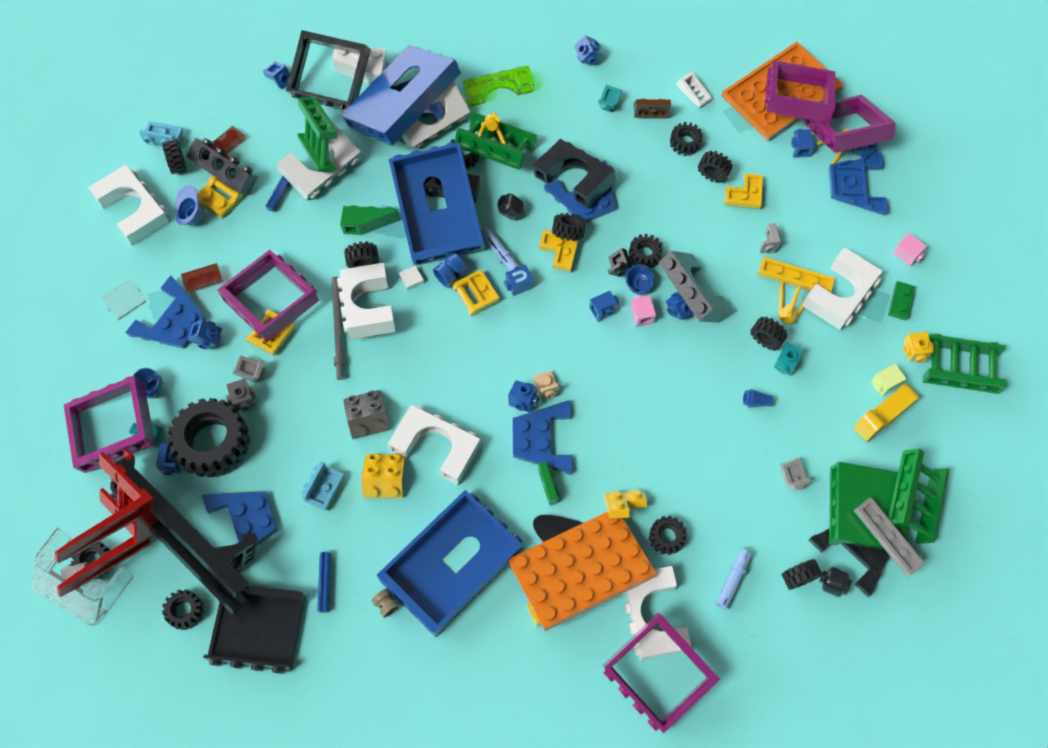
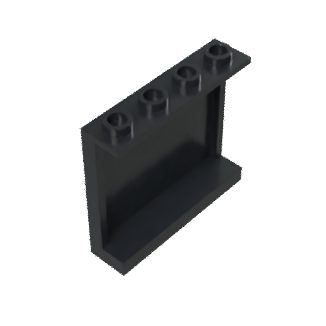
M249 586V590L240 593L247 600L246 606L234 615L219 602L208 655L204 654L203 656L204 659L209 661V665L222 666V663L230 664L231 668L243 669V666H251V670L261 672L264 671V668L272 669V672L277 674H285V671H292L306 598L303 592Z

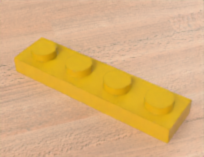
M763 257L758 276L795 287L800 286L808 291H811L818 284L831 293L835 280L834 277L767 257Z

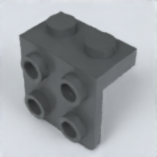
M380 390L352 395L343 400L352 439L390 430Z

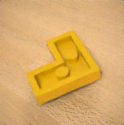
M745 173L743 188L726 186L724 205L760 209L762 204L763 175Z
M543 230L539 249L556 252L553 268L571 272L578 240L572 241L570 239L566 241L565 238L562 240L560 237L557 238L553 235L551 231Z
M631 490L630 492L612 491L604 493V501L609 518L629 517V508L647 507L644 491Z

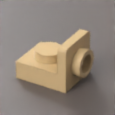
M551 370L533 376L540 399L553 398L559 393V384L555 382Z

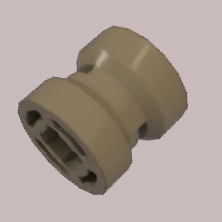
M388 588L380 591L371 600L375 607L380 608V614L383 618L390 616L400 607L398 601L391 597L392 593Z

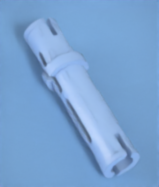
M489 227L481 231L482 237L499 257L498 260L501 264H504L509 271L520 267L512 258V253L505 249Z
M740 549L735 563L731 565V572L715 603L717 606L721 605L720 608L727 610L729 608L728 606L739 582L747 572L745 569L753 554L751 552L747 554L748 551L745 549Z

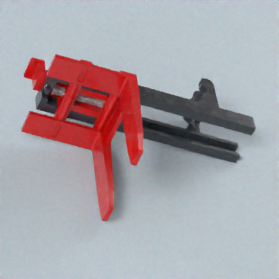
M129 449L124 450V458L116 463L104 452L99 453V466L110 476L112 480L110 482V490L117 496L116 501L102 488L100 489V502L112 515L56 550L54 553L55 561L61 563L124 527L133 537L57 586V595L62 597L134 556L151 544L148 538L153 533L232 615L244 608L247 600L240 593L249 590L250 584L239 572L249 566L254 560L253 554H255V543L257 542L256 534L249 532L247 535L242 536V541L239 544L214 548L134 468L135 455Z

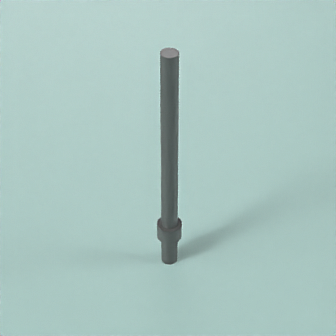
M332 277L335 338L334 366L336 367L337 380H343L345 357L343 356L340 289L337 282L339 277Z

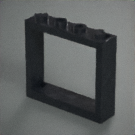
M301 30L286 91L292 95V98L316 97L325 106L333 107V105L339 106V109L345 111L359 97L371 49L366 44ZM311 43L360 54L348 101L299 90Z

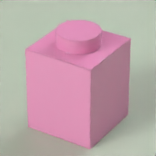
M908 233L897 245L893 254L911 266L915 261L918 263L924 257L923 251L927 246Z
M641 295L632 299L630 309L636 327L653 324L656 313L651 297Z

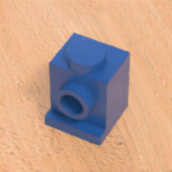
M810 129L794 131V137L791 140L792 148L795 149L793 158L811 156L814 143Z
M607 291L590 299L589 309L596 321L600 322L603 316L612 315L620 303L618 298L612 295L611 291Z

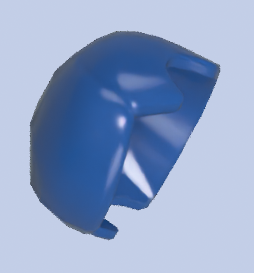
M641 264L632 266L627 271L625 278L629 289L637 295L648 293L653 288L655 281L649 267Z
M146 367L138 369L133 374V376L144 382L147 399L154 398L161 392L163 381L158 372Z

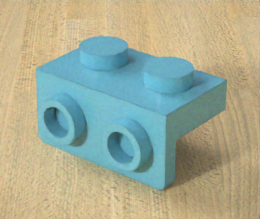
M148 121L146 129H140L139 134L143 142L149 145L156 144L162 146L163 142L176 139L180 143L184 130L182 127Z
M320 461L319 465L313 468L309 483H306L302 488L301 494L304 502L326 511L345 477L344 474L326 467L325 463Z

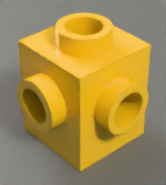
M927 331L910 333L903 341L904 354L908 357L909 362H925L934 351V345L930 341Z

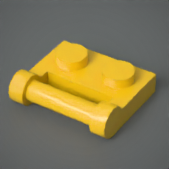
M213 175L210 177L209 182L197 193L198 202L222 219L243 197V194L238 193ZM218 187L230 195L231 198L228 200L213 189Z
M481 269L452 285L455 292L459 293L468 307L470 316H475L481 310L499 301V296ZM465 286H469L479 303L474 305L464 289Z
M267 309L261 323L266 325L278 314ZM293 322L267 343L262 338L258 339L259 335L255 331L251 335L249 334L245 340L249 344L257 346L274 356L295 328V324Z

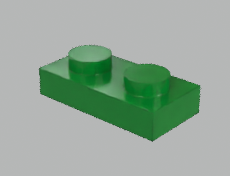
M899 281L896 282L888 316L905 321L908 319L915 286Z
M546 461L538 463V472L549 506L557 504V497H560L558 486H554L552 482L554 478L553 470L547 466Z

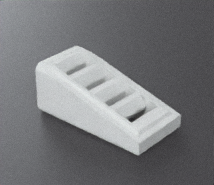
M693 72L679 79L676 84L698 108L712 100L711 95ZM703 96L704 99L700 101L698 98Z

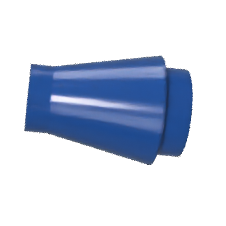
M754 389L745 390L743 394V405H746L748 408L771 407L773 404L772 395H767Z

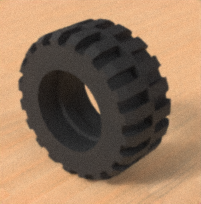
M203 398L199 399L196 404L193 402L187 404L189 407L185 410L182 408L178 412L180 415L178 417L175 416L172 420L174 426L169 427L168 433L171 437L168 438V444L171 447L172 454L191 474L195 473L200 477H203L204 474L208 478L215 477L216 473L221 476L226 474L225 471L229 468L232 471L236 468L235 464L237 462L241 463L244 459L242 454L247 453V444L250 442L248 427L240 413L233 405H229L224 400L218 402L216 398H209V401ZM212 424L226 427V436L218 447L205 452L193 449V440L199 430Z

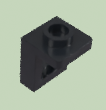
M624 248L619 249L608 257L612 267L608 270L610 275L622 277L632 267L627 250Z

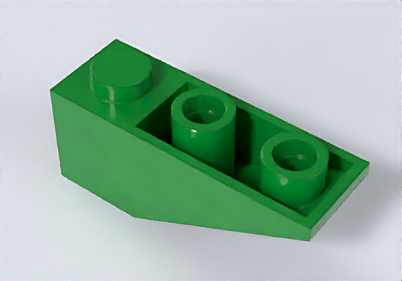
M343 206L340 226L343 234L362 235L400 220L398 210L392 207Z

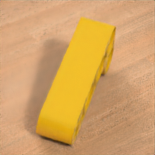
M905 383L875 409H871L864 414L853 429L868 442L912 406L920 396Z

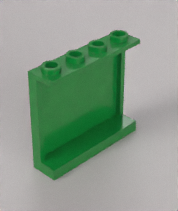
M840 461L830 467L829 544L838 545L843 542L885 550L853 510L871 497L888 517L898 472ZM908 526L896 527L900 534L909 543L907 539Z

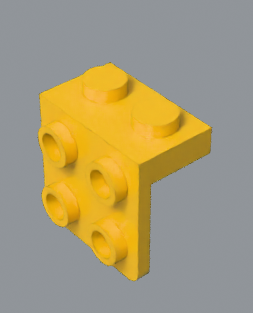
M374 453L365 456L361 477L363 498H403V470L405 462L403 455Z

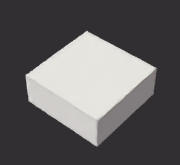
M416 265L399 273L407 291L424 284V280Z

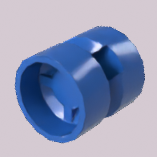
M455 253L448 256L444 260L445 263H440L433 269L437 280L446 288L451 286L456 281V278H460L468 272L463 260Z

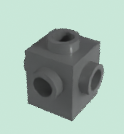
M245 378L226 384L229 392L226 398L229 405H233L237 411L241 412L255 406L253 400L256 398L253 387H249Z

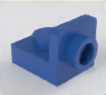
M275 61L262 71L265 77L275 81L278 88L283 89L288 84L290 72L285 65Z
M160 443L156 467L164 475L180 473L181 469L176 463H172L174 455L170 450L171 447L169 444Z

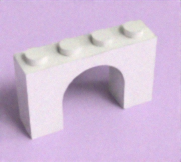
M454 81L438 97L442 105L443 118L437 119L431 125H425L417 119L402 135L407 147L418 148L424 144L423 141L428 138L430 140L436 137L438 131H445L452 127L451 123L455 121L460 122L466 118L465 115L470 111Z
M332 120L330 121L338 132L337 138L329 140V151L333 156V164L336 170L326 173L309 170L292 152L277 164V170L306 201L310 197L312 199L320 193L319 190L322 187H328L333 182L332 179L334 177H340L345 173V168L349 165L353 166L359 161L360 150Z
M124 165L88 188L103 209L123 197L134 196L141 199L138 210L117 224L129 243L134 245L169 222L166 217L168 212L163 205L158 206L157 198L153 193L149 194L147 192L149 189L143 181L139 182V176L135 170H130L127 165Z
M845 247L836 257L830 269L847 279L852 284L855 294L847 298L838 297L816 284L802 304L803 307L839 330L844 324L846 326L849 325L853 319L851 314L853 312L857 313L863 305L861 301L868 299L872 293L871 287H877L881 281L879 276L882 273V270Z
M384 263L339 270L340 278H337L339 289H342V292H339L340 302L344 303L341 311L343 318L346 317V321H343L345 333L349 332L350 340L396 332L391 305L363 309L354 304L356 299L366 292L388 289Z
M411 405L388 442L389 451L403 455L407 459L416 442L422 436L429 433H438L445 436L451 442L452 448L440 469L441 477L459 485L481 444L477 434L471 431L465 432L461 430L462 428L455 423L449 424L441 416L436 414L433 416L427 413V410L421 406L415 407Z
M672 566L654 569L656 572L655 578L622 593L625 594L627 602H624L625 612L630 614L631 622H629L631 635H635L646 624L641 615V603L643 600L651 595L670 592L676 589L677 584ZM687 627L675 629L691 646ZM654 629L634 646L635 655H639L640 661L683 653L664 631Z

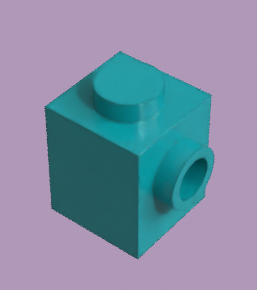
M786 342L773 368H776L782 374L791 376L804 350Z

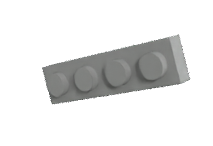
M871 497L853 510L907 577L911 576L925 564Z

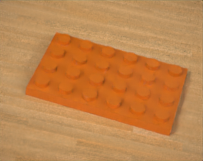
M797 41L722 91L721 94L767 141L800 119L798 117L766 112L767 104L764 101L769 66L772 67L773 61L828 70ZM835 77L836 94L843 88L844 84ZM777 79L776 94L823 103L824 87Z
M607 512L508 560L510 568L544 631L560 625L656 577L654 568L624 519L609 518Z

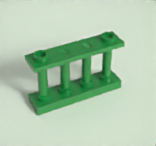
M316 97L298 98V106L305 115V133H297L299 141L318 172L326 173L336 170L328 155L329 140L337 138L338 131Z
M472 112L470 129L467 131L459 128L456 131L455 143L459 142L461 149L520 170L525 153L524 149L534 150L537 135L499 122L500 131L506 145L502 144V142L491 140L492 137L500 138L496 131H489L487 128L483 132L486 135L479 137L475 132L480 131L481 123L484 122L486 116ZM508 143L517 145L518 147L513 148L511 146H508Z
M941 334L928 335L934 345V351L932 353L931 368L922 376V383L1000 394L1006 388V380L997 377V356L999 357L1005 351L1006 345H1000L996 342L987 343L946 337ZM940 348L951 349L950 371H944L939 368ZM959 351L970 352V374L959 372ZM978 354L989 355V377L978 374Z
M912 449L904 450L902 453L888 519L895 527L909 526L917 531L916 543H935L949 469L932 470L922 463L924 451ZM920 471L929 477L927 486L918 481ZM916 490L925 495L924 504L915 500ZM912 508L921 513L920 523L911 518Z

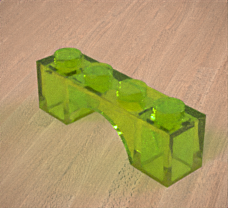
M529 65L463 80V92L468 107L485 104L488 94L496 89H509L518 96L534 92V79Z

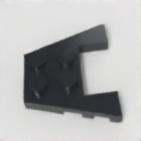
M829 529L813 535L808 540L821 553L831 545L829 544ZM840 543L868 569L854 585L869 598L874 592L875 585L881 576L889 554L883 549Z

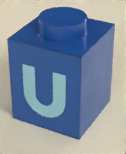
M523 265L505 273L504 285L506 290L511 291L512 295L515 296L532 289L534 279L527 266Z

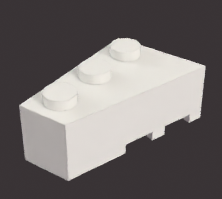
M334 48L332 61L335 72L354 78L360 54ZM370 48L371 52L363 79L364 83H372L387 68L386 49Z

